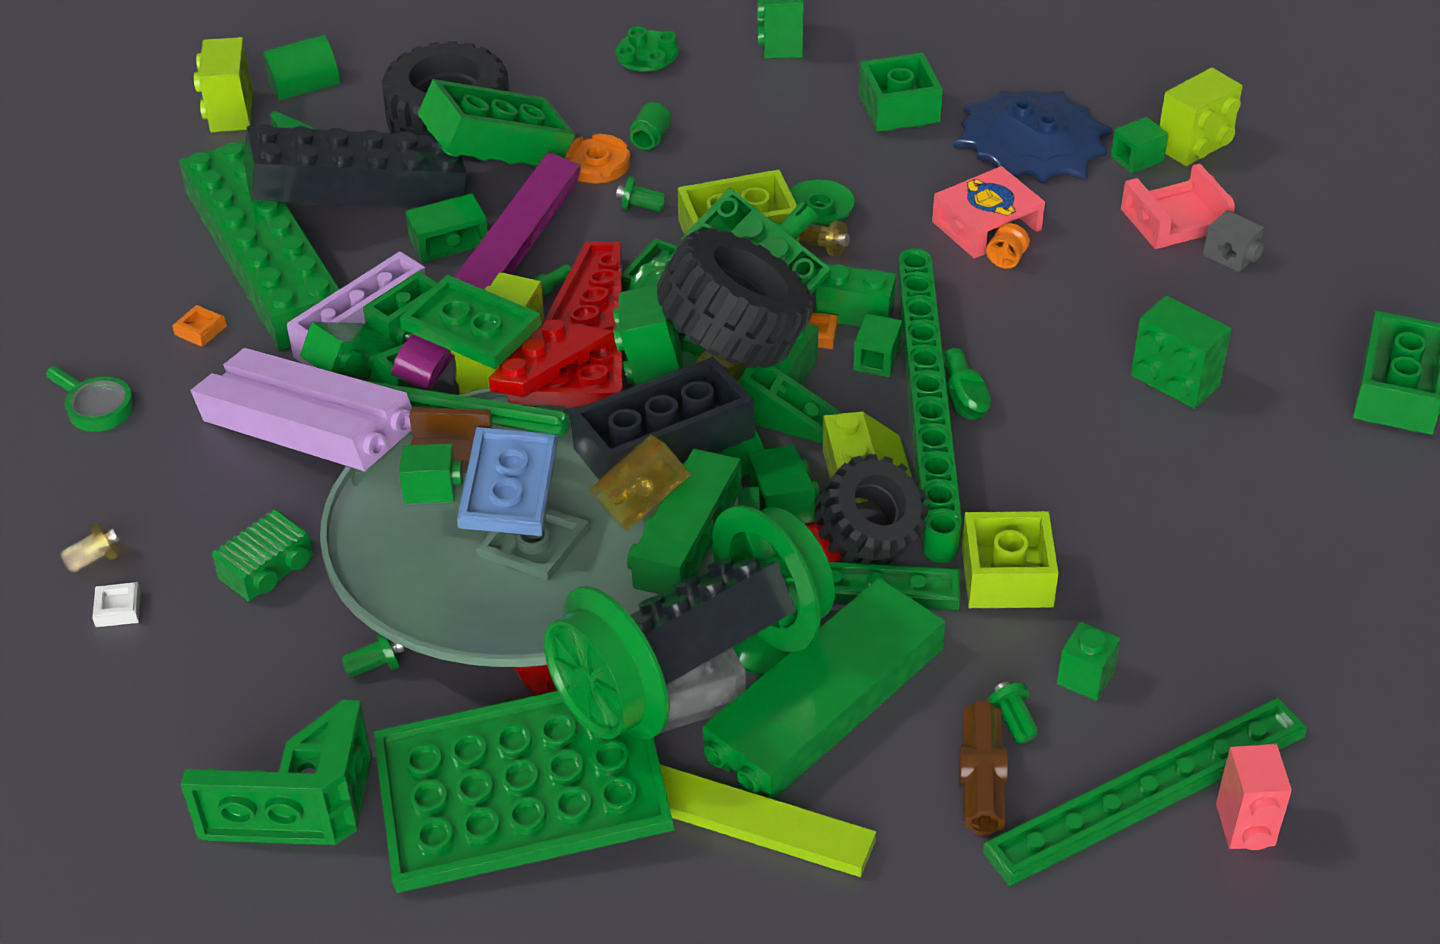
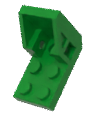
M341 700L289 739L285 744L279 772H267L264 770L226 771L216 768L204 770L185 769L180 785L198 840L337 845L356 832L372 762V752L361 700ZM308 768L316 770L315 773H301Z

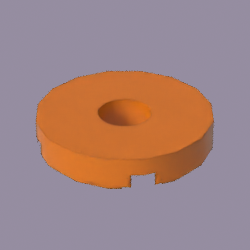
M593 134L592 139L584 140L583 137L572 141L565 156V159L581 165L578 181L592 184L607 183L619 179L628 171L631 165L630 150L627 149V144L623 140L607 134Z

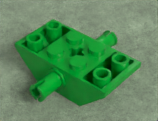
M729 188L680 239L681 241L689 233L696 230L712 228L717 229L718 232L725 230L734 233L737 237H745L752 240L753 244L759 247L763 246L771 251L770 254L786 262L787 267L791 271H795L801 277V282L807 285L810 295L832 273L830 267L796 241V238L818 218L817 214L808 205L806 206L803 201L799 202L798 206L781 224H775L734 190Z

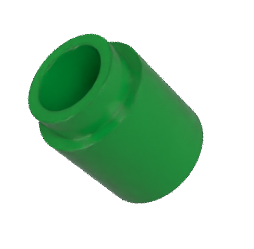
M656 102L644 104L630 126V140L632 144L641 150H650L658 146L672 122L669 110Z

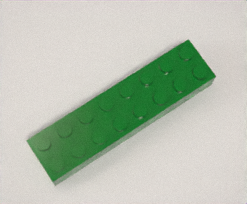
M245 140L231 142L223 147L207 152L194 153L190 157L180 159L179 164L186 193L278 351L290 348L291 343L286 323L340 289L285 203L281 201H255L250 199L243 163Z

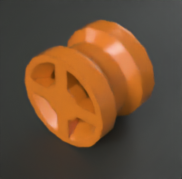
M1013 223L1001 225L986 246V254L989 260L1000 268L1009 269L1015 267L1029 246V236L1019 225Z

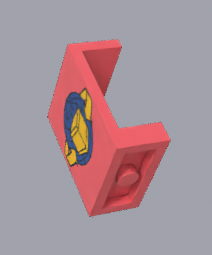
M1000 166L935 193L932 222L975 259L986 254L988 231L1020 218L1035 232L1042 230L1045 201L1020 182L1018 178Z

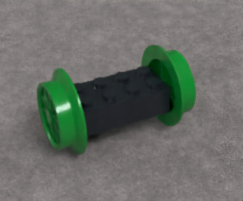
M745 505L732 506L724 510L715 521L712 533L714 562L708 566L709 572L701 577L691 576L678 581L673 585L675 591L666 596L656 595L643 600L638 604L640 610L629 615L616 600L597 588L581 586L572 590L564 601L562 617L550 623L544 634V653L550 675L571 713L587 730L603 739H614L624 732L636 738L650 739L660 734L667 724L669 714L667 684L755 634L771 646L787 652H798L810 646L818 634L820 619L826 616L832 609L835 598V586L828 559L809 528L796 516L781 508L769 507L759 511Z

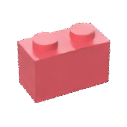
M1277 744L1230 747L1216 801V807L1229 849L1247 848L1250 850H1260L1276 845L1292 791Z

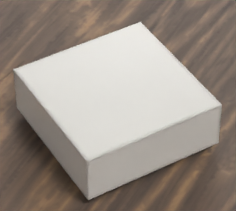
M138 582L95 587L92 617L95 627L139 623L141 590Z

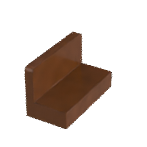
M411 408L409 414L413 436L411 445L452 444L454 459L462 461L463 473H467L476 427L493 429L491 412L489 410Z

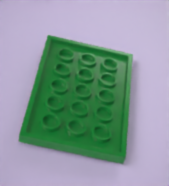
M558 691L373 731L392 883L396 893L674 831L673 819L654 739H640L626 732L614 739L600 738L587 730L575 718Z

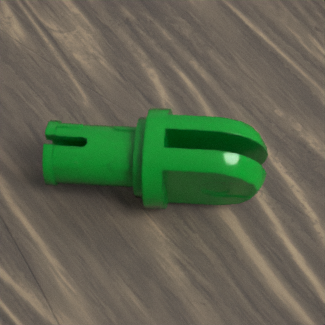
M949 349L943 354L944 369L949 377L946 384L947 394L959 415L969 420H979L986 415L991 406L990 394L983 377L978 371L970 369L962 349Z

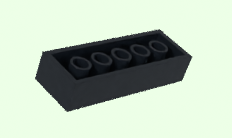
M268 124L247 126L243 163L251 200L422 207L460 197L464 193L467 172L461 155L454 157L445 153L433 135H416L411 132H400L398 134L381 133L376 130L358 132L346 131L340 128L319 130L304 126L280 128Z

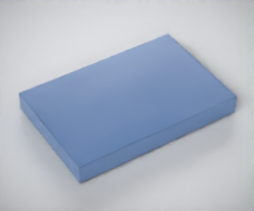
M476 427L457 517L458 528L542 536L558 446V435Z

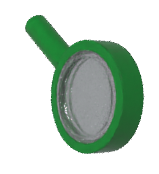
M56 365L51 366L47 370V378L69 392L65 399V408L70 422L78 429L89 432L109 430L125 422L132 414L134 409L132 393L127 383L121 379L104 376L80 382Z

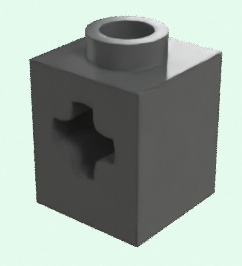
M1226 210L1208 227L1203 255L1241 272L1251 262L1255 263L1260 258L1264 250V243L1261 242L1264 227Z

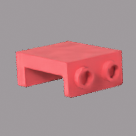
M1196 164L1192 166L1191 176L1188 181L1148 191L1138 178L1125 181L1121 210L1153 248L1159 249L1206 236L1208 227L1226 210L1234 213L1235 203L1232 196L1217 183L1215 178L1201 164Z

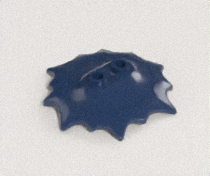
M1030 90L1016 93L1000 91L993 98L964 106L963 111L969 117L962 121L961 125L965 131L954 141L953 146L954 148H975L979 160L990 161L997 168L1002 166L1014 177L1032 175L1040 182H1046L1054 175L1069 174L1084 180L1087 178L1088 162L1093 158L1106 155L1107 150L1101 143L1100 137L1111 135L1112 128L1094 119L1091 116L1090 108L1072 101L1063 91L1052 93Z

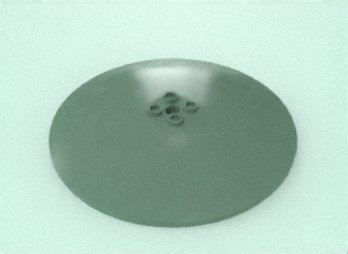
M490 388L459 395L508 403L507 394L491 392ZM540 405L536 408L565 412L568 415V423H570L569 429L563 435L558 436V446L542 536L460 529L457 525V517L467 473H463L462 485H456L454 502L404 504L399 467L402 446L411 445L413 436L412 431H410L366 471L349 466L343 469L330 491L321 519L320 543L324 565L332 586L352 613L372 630L394 643L441 660L468 665L490 667L547 665L544 653V634L550 623L562 617L564 601L572 590L581 586L597 588L616 600L629 615L640 610L638 607L640 602L659 595L633 588L632 570L627 568V557L631 546L638 544L648 517H654L657 512L662 493L666 489L669 490L674 483L677 469L610 495L574 450L569 411L582 406L565 408L559 405ZM493 425V429L533 432ZM738 498L733 506L738 505ZM537 539H541V541H539V542L530 543V542L536 541ZM712 545L695 576L701 577L709 572L708 566L714 562Z

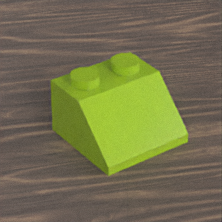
M863 411L824 416L823 453L830 479L845 462L848 464L852 458L861 456L864 460L868 454H877L878 460H882L884 456L893 458V464L899 466L901 463L908 468L906 473L912 477L898 434ZM855 498L856 503L869 501L864 498Z

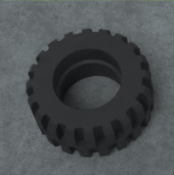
M448 41L446 44H439V42L429 43V46H418L413 48L410 53L404 52L399 55L397 60L389 65L383 75L381 87L389 131L397 134L400 132H411L416 135H433L427 130V126L418 116L432 79L510 92L507 69L494 53L492 54L482 46L476 48L472 43L458 44L457 41Z
M712 228L706 230L699 229L685 236L657 283L659 305L662 306L666 318L673 321V326L680 333L684 332L692 343L706 348L708 353L716 357L726 358L727 362L736 365L742 363L745 367L756 368L758 366L767 368L782 362L786 358L812 316L813 302L807 285L801 282V277L795 271H791L787 267V263L781 258H776L770 254L771 251L763 246L759 247L753 244L752 240L745 237H737L734 233L725 230L718 232L717 229Z

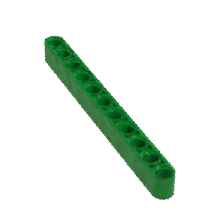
M911 248L904 250L899 255L897 292L900 320H902V344L915 476L920 481L917 488L918 490H925L927 497L922 504L928 506V515L924 518L926 525L921 532V544L923 554L927 559L936 563H947L954 560L959 553L962 525L932 258L925 250Z

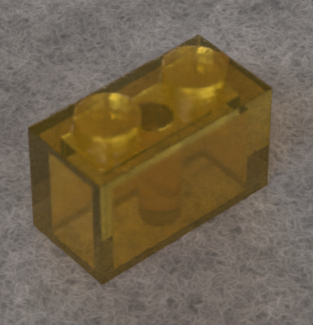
M650 435L588 491L612 520L625 531H628L691 474L664 442Z

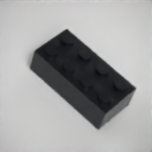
M714 357L569 411L574 450L610 495L677 469L681 463L685 464L693 449L717 453L755 437L753 398Z

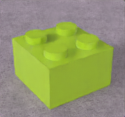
M243 37L203 40L202 51L196 54L198 72H194L196 92H202L203 100H200L202 119H208L210 132L246 130L247 126H251L254 90Z
M1211 67L1166 91L1160 127L1169 133L1165 154L1182 165L1188 166L1222 146L1228 145L1235 135L1234 128L1237 112L1241 105L1240 97L1243 85Z
M1049 511L965 512L962 554L969 608H1053L1059 573Z

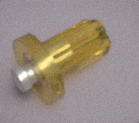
M834 221L829 227L809 225L800 234V241L807 245L826 247L827 253L830 256L839 257L843 254L846 246H848L850 236L844 222Z
M98 521L90 525L93 534L61 552V558L65 566L71 572H76L104 555L111 561L119 557V552L114 542L120 541V537L115 529L112 528L107 532Z

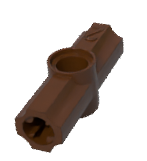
M975 701L972 705L963 707L959 787H963L964 828L970 829L975 835L991 836L996 831L1004 830L1005 825L1004 789H1006L1008 755L1007 748H1002L1003 728L1001 709L994 707L989 701Z

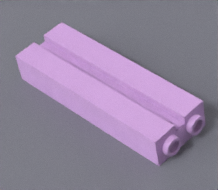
M243 348L223 364L226 371L225 374L221 376L212 373L190 390L205 422L362 471H366L412 431L409 418L412 407L406 392Z

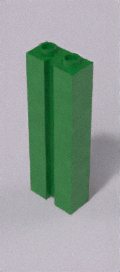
M878 578L823 624L810 646L798 652H790L703 725L704 755L718 769L723 768L728 773L735 770L739 783L746 791L774 800L943 650L946 621L881 578Z

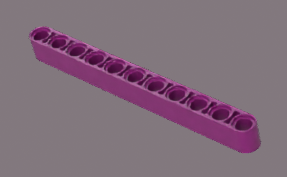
M548 152L454 278L485 290L488 285L491 286L499 272L512 275L572 192L578 180L581 165ZM411 334L395 359L392 376L429 391L455 355H452L449 349Z

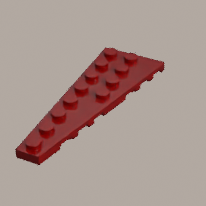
M585 242L543 323L546 320H561L568 324L607 330L617 328L613 309L619 308V293L622 292V251L620 242ZM616 344L606 350L599 346L589 352L590 359L581 365L571 363L559 370V378L527 397L507 395L508 403L529 407L559 405L565 408H575L622 392L623 351L619 352Z

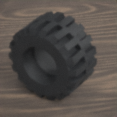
M868 454L864 460L861 456L852 458L848 464L845 462L822 489L821 495L816 500L814 507L818 510L814 516L815 525L822 526L818 532L821 541L827 539L830 543L827 549L832 554L836 551L842 554L841 561L850 563L852 560H855L857 564L871 563L874 565H884L886 562L890 564L902 555L919 537L918 535L926 525L924 518L928 515V506L922 503L927 497L925 490H918L917 485L920 483L915 475L910 477L906 473L908 468L901 463L899 466L893 464V458L884 456L882 460H878L877 454ZM855 498H864L876 504L885 516L886 525H878L867 520L858 510Z

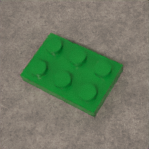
M446 275L400 316L402 330L493 369L499 367L542 325L541 313L450 275Z

